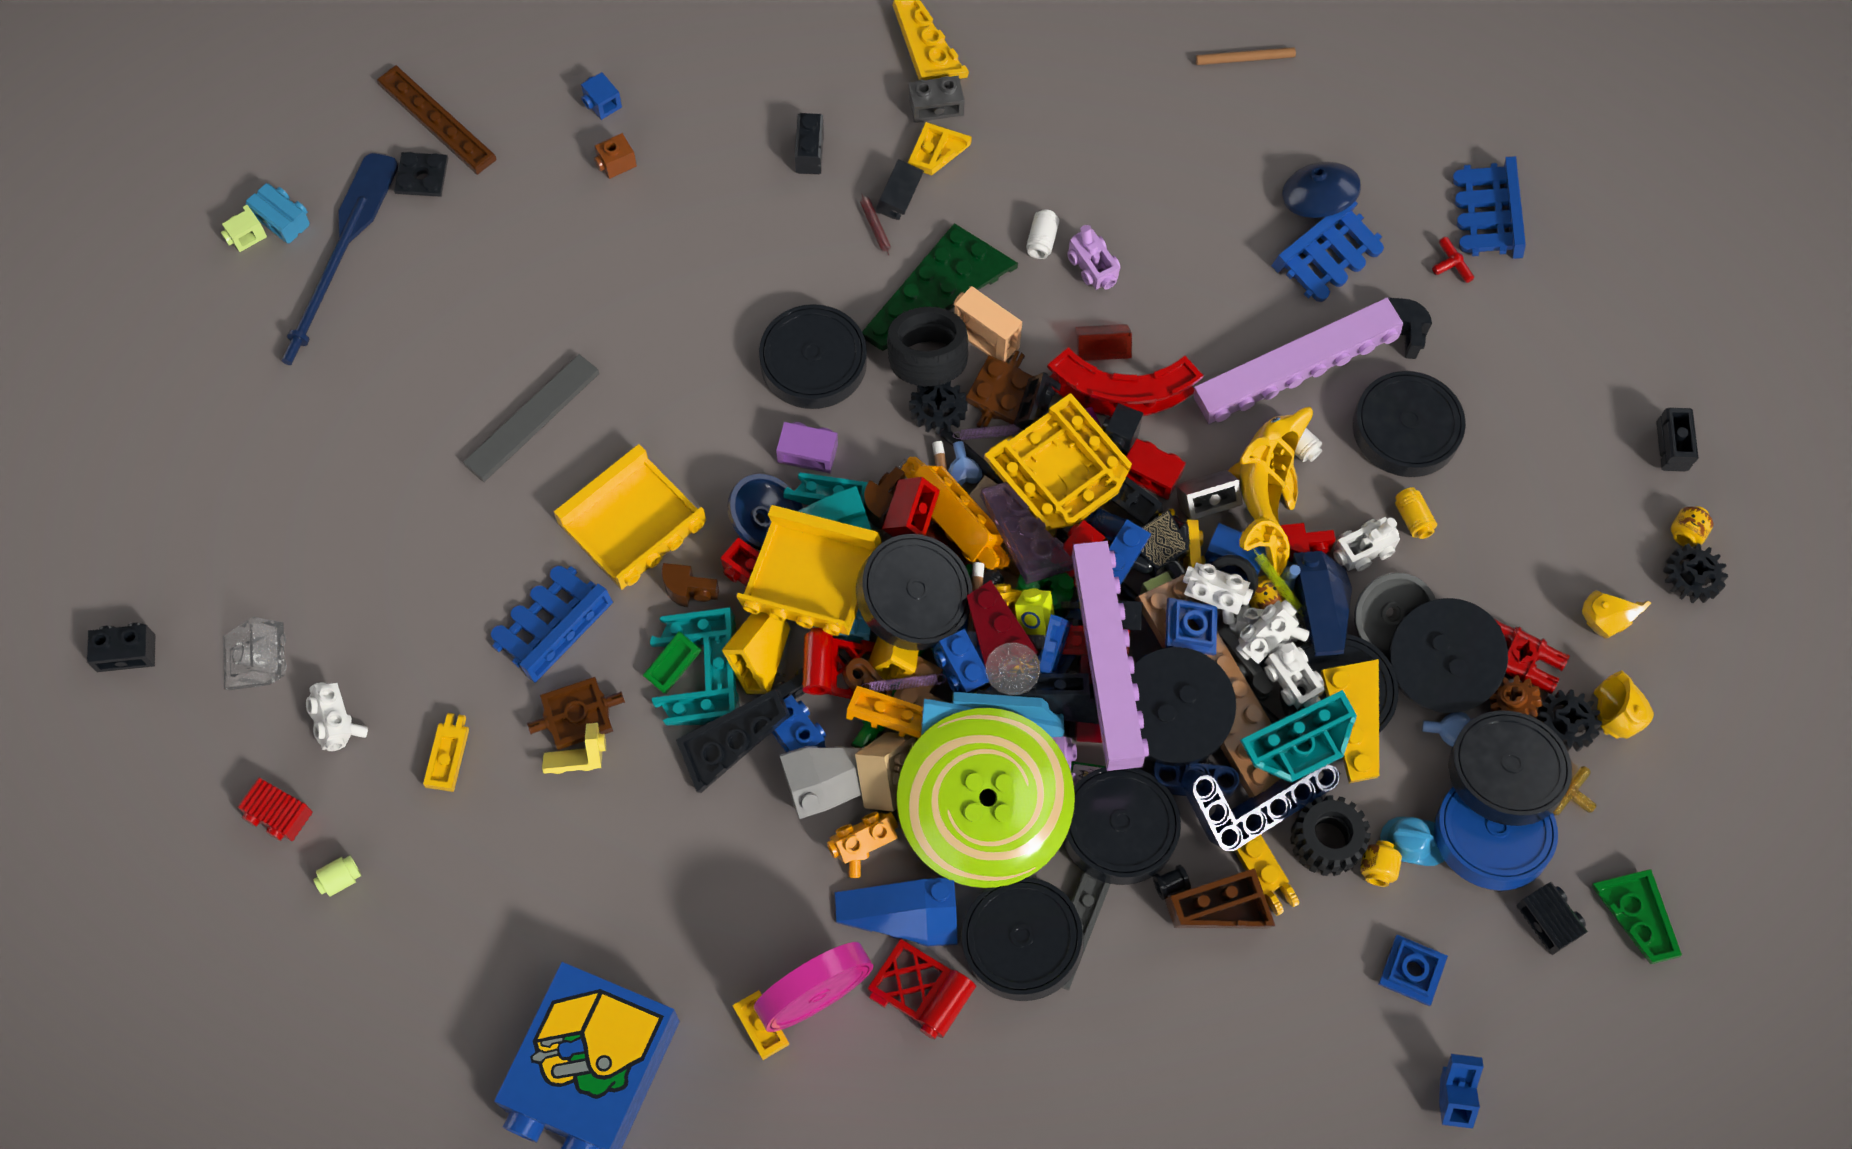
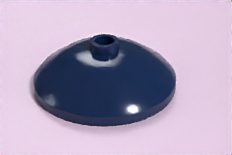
M1318 162L1299 169L1286 181L1282 190L1283 201L1291 212L1299 216L1309 218L1327 217L1350 207L1359 197L1361 183L1358 174L1346 165L1336 162Z
M753 474L746 476L733 487L728 498V514L733 528L747 544L758 550H761L771 524L768 516L771 505L794 511L803 509L800 502L784 498V490L789 486L771 475Z

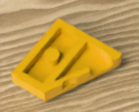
M926 122L908 164L923 170L925 174L933 175L968 148L972 143V137Z

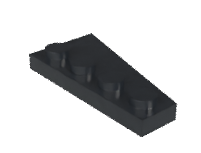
M774 689L676 739L696 792L702 793L790 717L780 690Z

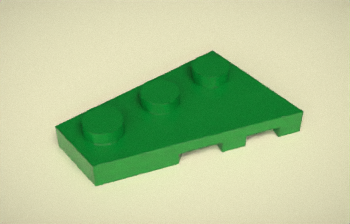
M1651 869L1596 882L1591 885L1650 965L1682 956Z

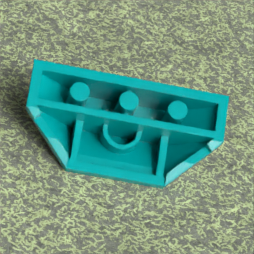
M1341 690L1240 741L1254 767L1292 783L1344 756L1357 715L1344 691Z

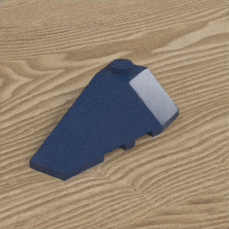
M1322 551L1294 553L1292 565H1298L1301 570L1296 577L1294 590L1299 600L1298 602L1302 605L1300 609L1306 629L1309 631L1315 656L1344 654L1352 586L1347 571Z

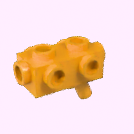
M872 812L862 818V822L854 826L848 824L838 828L835 831L836 834L829 837L830 841L827 842V846L833 858L837 857L843 863L849 862V877L859 878L861 877V860L867 859L869 852L898 839L895 832L898 825L891 812L887 814Z

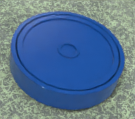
M1454 787L1445 796L1436 814L1434 823L1435 841L1441 856L1448 866L1466 881L1490 890H1513L1533 882L1541 875L1552 859L1558 843V827L1553 813L1545 819L1529 825L1511 826L1499 824L1478 815L1461 800Z

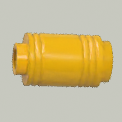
M1414 487L1399 492L1395 496V505L1412 537L1425 539L1435 532L1434 529L1437 527V522L1421 492Z

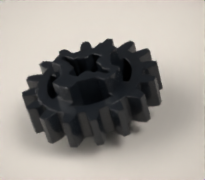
M951 381L937 386L923 387L917 385V392L911 393V401H909L911 419L916 420L917 427L925 425L926 432L934 428L936 434H940L941 429L944 428L949 433L951 425L958 428L960 427V420L966 419V411H968L966 393H960L959 385L951 387ZM938 402L940 403V409H939V410H937V403H938Z
M1688 543L1682 549L1676 548L1666 560L1668 565L1663 569V572L1670 575L1665 579V583H1673L1674 586L1670 591L1676 592L1678 590L1681 592V600L1689 596L1691 603H1694L1698 598L1702 603H1705L1709 598L1714 599L1726 586L1724 581L1728 578V574L1722 572L1726 564L1718 563L1721 557L1720 554L1715 556L1710 554L1712 548L1708 547L1703 551L1701 550V544L1697 543L1692 549ZM1684 559H1689V561H1684L1683 563H1680V561ZM1708 583H1711L1710 586L1702 588L1703 585L1706 586Z
M1572 689L1566 695L1562 690H1558L1555 696L1550 694L1545 699V702L1542 703V706L1538 708L1541 712L1536 719L1546 724L1559 736L1567 751L1573 746L1575 751L1578 752L1583 748V745L1585 747L1590 746L1593 742L1592 739H1595L1600 734L1596 729L1602 725V721L1595 719L1600 714V710L1591 709L1594 701L1591 700L1586 703L1584 701L1585 694L1582 693L1576 697ZM1562 705L1561 709L1552 711L1554 707ZM1585 730L1583 735L1575 737L1577 732Z

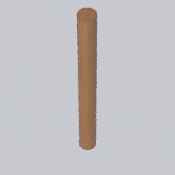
M1295 47L1196 55V65L1294 58L1296 50Z

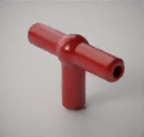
M1448 237L1441 238L1439 244L1448 256V259L1432 267L1433 273L1439 275L1455 267L1465 283L1471 282L1474 279V275L1464 262L1463 255L1457 252Z

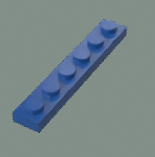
M1129 520L1125 521L1109 547V551L1115 552L1116 568L1112 569L1114 577H1119L1120 586L1151 537V533ZM1070 610L1066 618L1082 620L1081 610ZM1062 655L1056 673H1066L1077 655Z

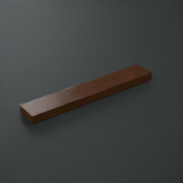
M397 65L377 79L378 85L475 174L478 175L497 160L492 151Z

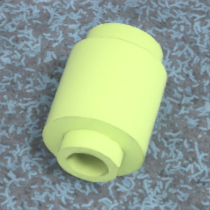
M349 855L346 858L340 857L316 870L318 877L314 878L313 881L321 894L327 892L331 897L356 883L355 879L361 877V873Z

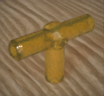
M1581 766L1573 776L1566 795L1553 812L1554 815H1560L1571 799L1588 813L1593 812L1597 807L1596 803L1579 791V788L1591 774L1589 768Z

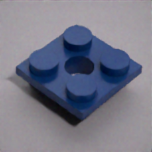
M1168 598L1165 648L1182 647L1207 655H1216L1217 607L1204 603ZM1188 619L1197 623L1198 631L1192 630L1189 627Z
M1396 935L1378 985L1431 1006L1448 956ZM1407 963H1417L1421 968V976H1412L1407 970Z

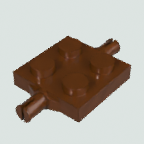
M1015 351L1009 363L988 355L966 396L968 404L977 407L982 412L976 424L978 428H981L982 424V428H987L992 418L1014 424L1028 379L1033 377L1019 368L1025 358L1022 352L1018 358L1020 351Z
M592 677L540 695L544 707V718L528 722L527 725L531 735L548 729L553 735L557 749L560 750L584 742L586 724L598 723L600 734L613 732L609 720V708L625 703L622 691L605 697L599 689L596 678Z

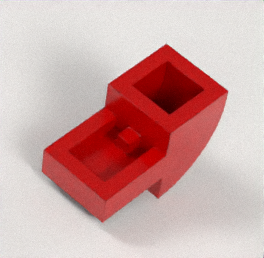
M1304 523L1280 525L1288 537L1290 545L1288 561L1292 563L1294 553L1322 551L1326 554L1328 551H1331L1336 540L1334 530L1306 533Z

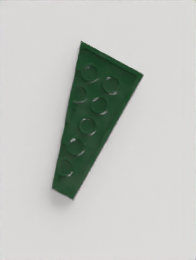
M954 223L862 331L865 340L881 351L888 349V330L890 324H892V321L897 316L919 307H936L951 310L955 307L954 301L960 293H966L971 286L979 290L987 284H993L1006 272L1009 271L1011 273L1016 270L1018 262Z

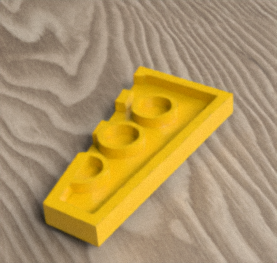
M894 0L892 6L918 79L931 80L944 76H959L960 79L967 78L969 70L965 65H961L956 51L953 48L950 49L945 41V35L941 30H937L933 24V18L920 0Z
M1379 659L1323 669L1321 676L1324 681L1326 696L1329 697L1343 690L1357 715L1344 756L1342 757L1348 782L1354 783L1378 778Z

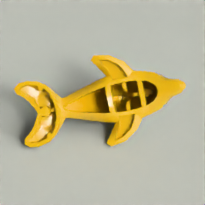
M1311 407L1301 408L1291 415L1273 417L1264 423L1244 450L1240 461L1228 470L1239 479L1243 500L1254 518V521L1243 531L1239 545L1247 551L1258 546H1265L1267 559L1280 576L1285 570L1289 559L1290 545L1288 537L1279 524V501L1282 493L1288 510L1295 508L1298 497V478L1293 465L1294 454L1297 444L1312 418L1313 410Z

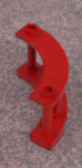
M1069 347L1047 365V368L1052 372L1049 377L1061 384L1060 391L1054 389L1058 395L1064 398L1071 393L1084 409L1092 406L1096 414L1111 417L1118 403L1143 412V416L1170 409L1193 395L1194 388L1192 386L1204 376L1186 356L1168 367L1147 375L1110 374L1098 370L1097 367L1084 361Z

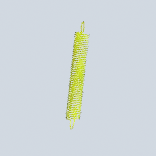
M1258 554L1256 558L1272 577L1271 579L1276 583L1275 585L1280 589L1279 591L1298 611L1300 605L1286 588L1287 586L1282 582L1283 580L1277 575L1278 573L1272 568L1273 566L1267 561L1268 559L1263 554Z

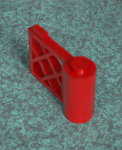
M812 628L810 632L804 635L803 692L811 695L829 694L851 699L854 692L851 691L850 687L848 689L837 687V676L840 673L843 674V669L846 665L838 656V648L845 649L852 658L851 660L860 658L863 654L871 655L875 642L861 640L860 644L833 638V635L824 632L822 628Z
M900 939L867 989L872 993L869 997L871 1000L884 1008L887 1004L895 1007L922 1025L920 1031L935 1040L937 1036L940 1038L945 1036L975 990L976 985L962 973L949 969ZM904 949L914 956L915 965L898 969L897 958ZM918 959L922 960L925 963L919 964ZM894 964L895 970L889 971ZM933 967L941 972L936 982L923 985L920 970ZM917 971L920 986L902 989L900 975ZM896 976L898 991L885 993L878 988L884 978ZM929 989H930V991L928 992V994L925 995V991H924V990H929ZM921 991L923 1002L915 1012L905 1005L904 995ZM900 996L901 1002L896 1000L894 997Z

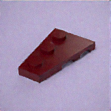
M991 580L967 595L985 668L992 679L991 685L995 677L1001 673H1009L1039 652Z

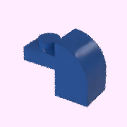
M1451 1054L1447 1067L1443 1066L1439 1094L1442 1125L1473 1129L1480 1109L1477 1086L1484 1068L1482 1057Z

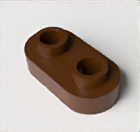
M862 658L851 660L843 669V679L853 692L857 686L870 689L871 681L884 680L873 666ZM853 670L860 674L859 679L853 676ZM883 682L881 691L879 693L892 697V690L890 689L889 691V685L887 691H885L887 683L885 684L884 691H882L884 686Z

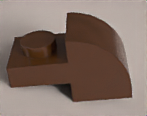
M897 466L890 473L886 472L878 485L870 480L865 488L866 515L869 521L880 530L884 525L898 480L905 479V472Z
M663 563L662 577L665 589L670 599L676 604L689 607L690 597L700 602L718 600L719 585L717 579L693 577L691 566Z

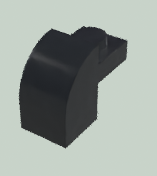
M1389 298V301L1403 322L1400 335H1405V358L1416 359L1420 349L1425 347L1426 335L1432 325L1431 316L1424 306L1414 300Z

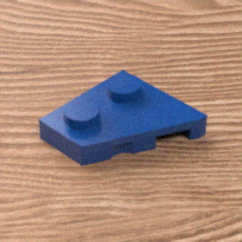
M1051 614L1044 648L1041 650L1037 660L1038 672H1057L1072 622Z

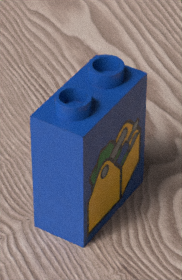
M561 962L494 1100L505 1112L509 1113L503 1128L535 1143L538 1142L543 1129H547L566 1138L561 1149H622L680 1022L675 1010Z

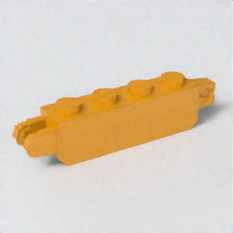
M909 457L901 470L905 472L907 479L923 477L940 490L931 520L939 524L945 531L946 537L958 545L962 550V555L971 562L984 563L985 568L990 570L1009 567L1010 557L1006 555V552L1000 546L1004 541V533L943 466L926 465L917 457Z

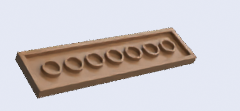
M1185 575L1145 592L1135 599V601L1142 602V614L1162 648H1165L1167 599L1175 598L1200 603L1199 600L1184 595L1187 583L1183 582ZM1188 619L1189 627L1192 630L1198 631L1197 623ZM1217 632L1216 655L1207 656L1213 659L1225 671L1232 683L1236 697L1234 724L1220 748L1231 767L1238 773L1239 781L1249 798L1266 791L1281 778L1254 767L1240 740L1272 723Z

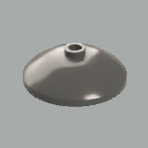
M1394 572L1375 578L1362 590L1355 605L1354 622L1359 637L1370 642L1385 656H1388L1391 637L1399 622L1416 607L1436 600L1433 592L1422 580L1406 573ZM1392 607L1393 614L1387 617L1386 611Z

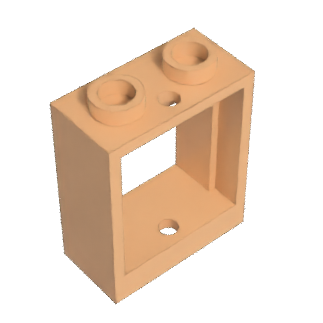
M972 286L966 293L962 292L957 296L954 301V314H957L965 323L968 342L985 354L991 355L1003 362H1008L1014 355V352L1020 348L1022 321Z

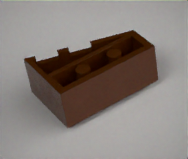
M1255 868L1172 895L1165 899L1174 928L1268 929L1275 926Z

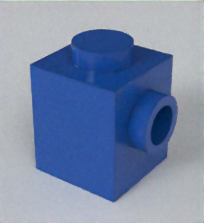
M603 72L588 78L581 84L583 92L581 99L588 110L592 109L601 120L622 108L619 91Z

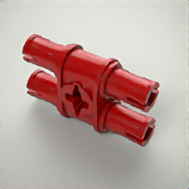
M1495 620L1500 626L1507 643L1508 664L1505 674L1513 678L1518 675L1521 683L1529 678L1532 685L1538 686L1540 689L1552 694L1560 678L1536 668L1535 662L1540 660L1562 672L1570 655L1547 645V641L1544 638L1539 639L1522 631L1521 627L1512 628ZM1523 650L1522 660L1519 661L1520 651Z

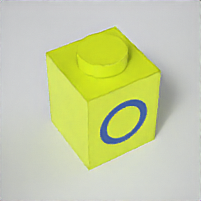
M1036 588L1023 590L1015 603L1017 620L1026 634L1046 635L1051 614L1055 615L1051 591Z

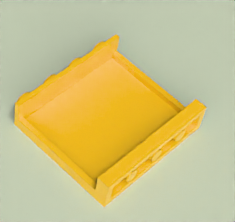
M640 444L626 453L554 511L557 523L621 590L627 585L635 584L644 571L657 566L666 553L679 548L688 535L697 533L706 522L704 509L702 507L697 509L648 459L646 450Z
M771 505L768 513L771 524L744 594L737 593L736 596L745 611L752 614L763 612L778 621L789 619L796 621L799 626L811 629L815 626L822 628L824 632L830 635L839 636L841 633L849 636L859 609L856 599L857 577L865 560L882 543L878 532Z

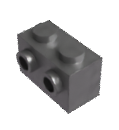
M944 76L938 79L918 80L909 83V101L914 123L964 116L965 100L959 76Z
M1228 470L1176 485L1180 510L1190 520L1243 505L1239 479Z

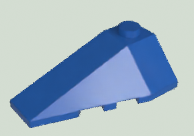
M947 878L921 879L835 892L836 923L869 932H879L896 939L910 940L927 947L958 944L954 880Z

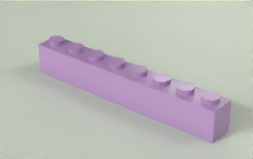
M1385 298L1195 386L1194 399L1208 424L1215 421L1222 422L1238 410H1248L1262 399H1272L1281 390L1288 387L1290 389L1295 388L1303 380L1312 376L1319 377L1327 369L1335 365H1345L1352 357L1359 354L1366 355L1380 344L1394 342L1401 334L1403 322L1389 299Z
M1108 541L1074 544L1072 561L1107 771L1142 767L1145 757L1149 756L1147 739H1142L1140 729L1144 728L1142 711H1137L1135 701H1139V690L1137 683L1132 684L1131 674H1134V661L1132 656H1127L1126 647L1130 646L1128 629L1123 630L1121 620H1125L1124 604L1118 603L1117 594L1121 592L1119 577H1114L1112 568H1116L1115 552L1109 551Z

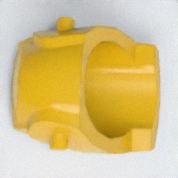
M1595 590L1585 600L1582 614L1588 626L1598 635L1607 639L1629 627L1633 623L1632 621L1639 614H1642L1651 603L1649 601L1632 603Z
M1621 670L1609 676L1594 690V695L1598 698L1597 710H1600L1597 719L1602 721L1601 727L1604 729L1605 735L1610 734L1616 739H1627L1642 731L1652 721L1654 712L1648 700L1624 671Z

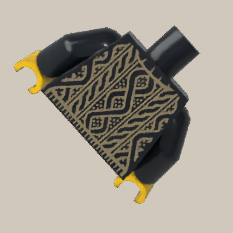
M1171 508L1163 514L1159 513L1157 518L1141 527L1151 533V537L1133 564L1132 569L1149 574L1151 577H1156L1167 571L1172 579L1186 574L1187 569L1180 561L1185 558L1189 551V526L1175 516V511Z

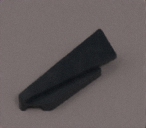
M1001 673L994 678L993 685L986 690L979 689L977 691V694L1042 698L1049 704V710L1054 714H1062L1065 721L1099 724L1093 684H1089V673Z

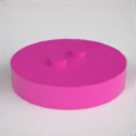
M851 942L835 947L802 964L777 981L759 997L754 1004V1010L767 1032H776L791 1027L813 1016L849 993L870 974L873 964L859 942Z

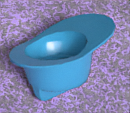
M1396 817L1389 820L1382 828L1380 840L1394 844V849L1398 850L1402 855L1401 862L1423 866H1436L1444 862L1435 841L1434 822L1415 817Z

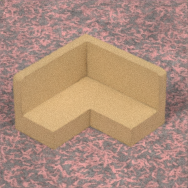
M886 732L855 754L863 805L866 809L895 811L897 809L896 794L900 771L907 754L916 742V737L908 734L905 737H900L899 733Z

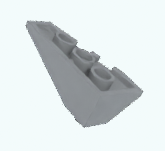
M805 746L779 755L799 819L827 811L862 795L855 754L866 746L862 748H845L844 746L818 748L817 746Z

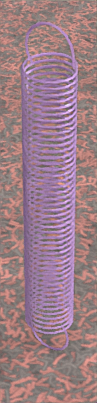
M1014 424L1013 428L1012 425L1001 426L998 435L999 427L996 426L993 427L992 434L990 435L992 427L981 428L979 436L977 435L980 428H975L972 431L971 437L969 435L972 429H967L962 439L961 436L964 430H961L960 438L957 439L968 440L967 438L1011 435V429L1013 435H1017L1020 428H1016Z
M931 674V675H925V676L922 675L921 677H920V676H918V677H917V676H915V677L913 676V677H909V678L906 677L905 679H904V677H903L902 679H901V678H899V679L897 678V679H896V680H897V683H896L895 690L897 689V685H898L899 680H900V683H899V688H898V690L900 689L902 680H903V684H902V688H901V689H903L905 680H906L905 689H906V687H907L908 680H909L908 688L910 687L911 680H912L911 688L913 687L914 681H915V686H914V688L916 687L917 681H918V686H917V687H919L921 678H922L921 687H922L924 678H925L924 686L926 685L927 679H928L927 686L929 685L930 679H931L930 686L932 685L933 679H934V684H933V685H935V682H936V679H937V675H936V674H934V675H933V674ZM887 679L886 681H885V680H883V681H882V680H881V681H874V682L871 681V682H870V684H871L870 690H872V686H873V684H874L873 691H875V687H876V684H877V689H876V692H877L880 682H881V685H880L879 692L881 691L883 682H884V686H883V690H882V691H884L886 682H887V686H886V690H885V691H887V689H888L889 682H890L889 691H890V689H891L892 682H893V687H892V690H893L896 680H895V679H893V680H892V679H890V680Z

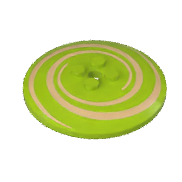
M975 708L954 713L926 730L914 743L904 760L896 794L897 811L902 830L917 856L939 875L962 885L980 888L1000 887L1019 882L1046 865L1059 850L1067 836L1072 822L1075 802L1074 784L1069 765L1052 737L1026 717L1011 711L995 708ZM984 789H991L995 793L996 799L991 806H984L980 802L979 796Z

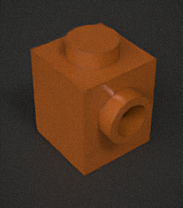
M623 133L595 145L597 156L594 157V161L599 171L604 170L609 179L637 167L634 151Z

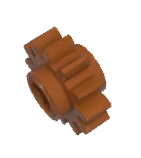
M1518 675L1514 677V682H1509L1504 677V686H1499L1495 694L1489 698L1490 704H1492L1490 706L1491 711H1514L1537 717L1536 707L1542 706L1541 697H1539V687H1532L1531 679L1529 678L1521 683Z

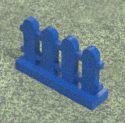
M1516 156L1505 157L1504 167H1498L1497 163H1491L1490 168L1471 169V165H1464L1463 170H1457L1453 175L1454 185L1465 187L1466 190L1456 194L1455 205L1458 208H1467L1468 213L1458 216L1457 226L1464 231L1470 230V235L1461 237L1459 242L1460 250L1466 253L1472 252V256H1479V252L1499 251V255L1506 254L1507 250H1512V259L1523 258L1526 242ZM1500 184H1505V188L1500 189ZM1492 185V189L1473 191V186ZM1494 206L1495 211L1475 212V208ZM1502 206H1507V210H1502ZM1497 228V233L1477 234V230ZM1504 228H1509L1510 232H1505Z
M1356 201L1342 212L1322 219L1279 254L1271 265L1277 273L1286 268L1288 270L1287 277L1289 279L1294 277L1305 288L1306 292L1304 295L1308 299L1312 296L1318 302L1325 301L1330 294V290L1326 286L1329 281L1336 287L1343 286L1348 280V275L1344 271L1346 267H1349L1354 272H1359L1366 265V260L1362 256L1364 252L1371 257H1378L1384 249L1380 241L1382 236L1378 232L1374 235L1362 222L1364 217L1360 213L1356 216L1352 212L1358 204ZM1340 224L1342 228L1338 230L1335 226ZM1348 232L1361 247L1356 249L1344 235ZM1322 238L1324 243L1320 245L1317 241ZM1329 247L1342 260L1340 264H1338L1326 251ZM1302 253L1307 256L1303 260L1299 257ZM1312 262L1323 273L1324 277L1320 279L1310 269L1308 264Z
M562 566L554 567L550 571V577L554 583L548 589L544 586H536L531 590L530 596L535 603L529 609L521 605L514 607L511 611V617L515 623L509 629L499 625L491 631V637L495 642L492 645L493 648L498 652L504 649L514 657L513 664L518 668L521 666L526 676L534 683L613 603L606 588L599 583L596 585L592 581L588 584L584 583L575 576L577 571L572 566L568 569ZM561 589L574 597L568 604L556 596ZM541 609H544L554 617L549 624L536 616ZM522 629L534 637L529 644H526L516 636Z

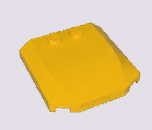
M1071 393L1051 406L1046 415L1011 440L1005 439L984 454L985 461L1044 531L1074 526L1119 493L1132 465Z

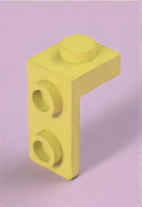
M598 723L586 724L585 749L544 753L543 773L560 774L566 771H590L601 768L602 752L606 751L605 734L599 733Z

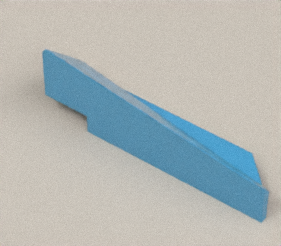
M954 692L952 703L924 699L921 735L943 718L975 708H995L1011 711L1033 721L1051 737H1062L1064 734V716L1050 711L1049 704L1042 698Z

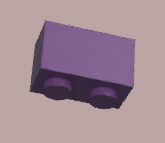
M784 422L776 449L777 462L831 473L838 447V434L828 428L816 429L807 427L800 422Z

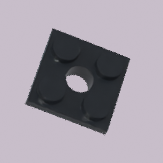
M401 152L394 189L395 194L442 197L448 155ZM420 174H428L424 179H416Z

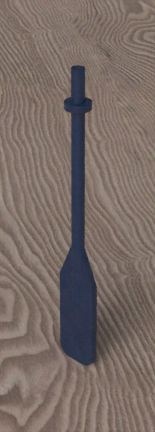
M371 153L364 157L339 209V240L297 329L289 330L287 334L290 343L281 360L284 364L292 365L300 346L308 345L310 339L306 335L349 243L374 221L398 170V163L395 158Z

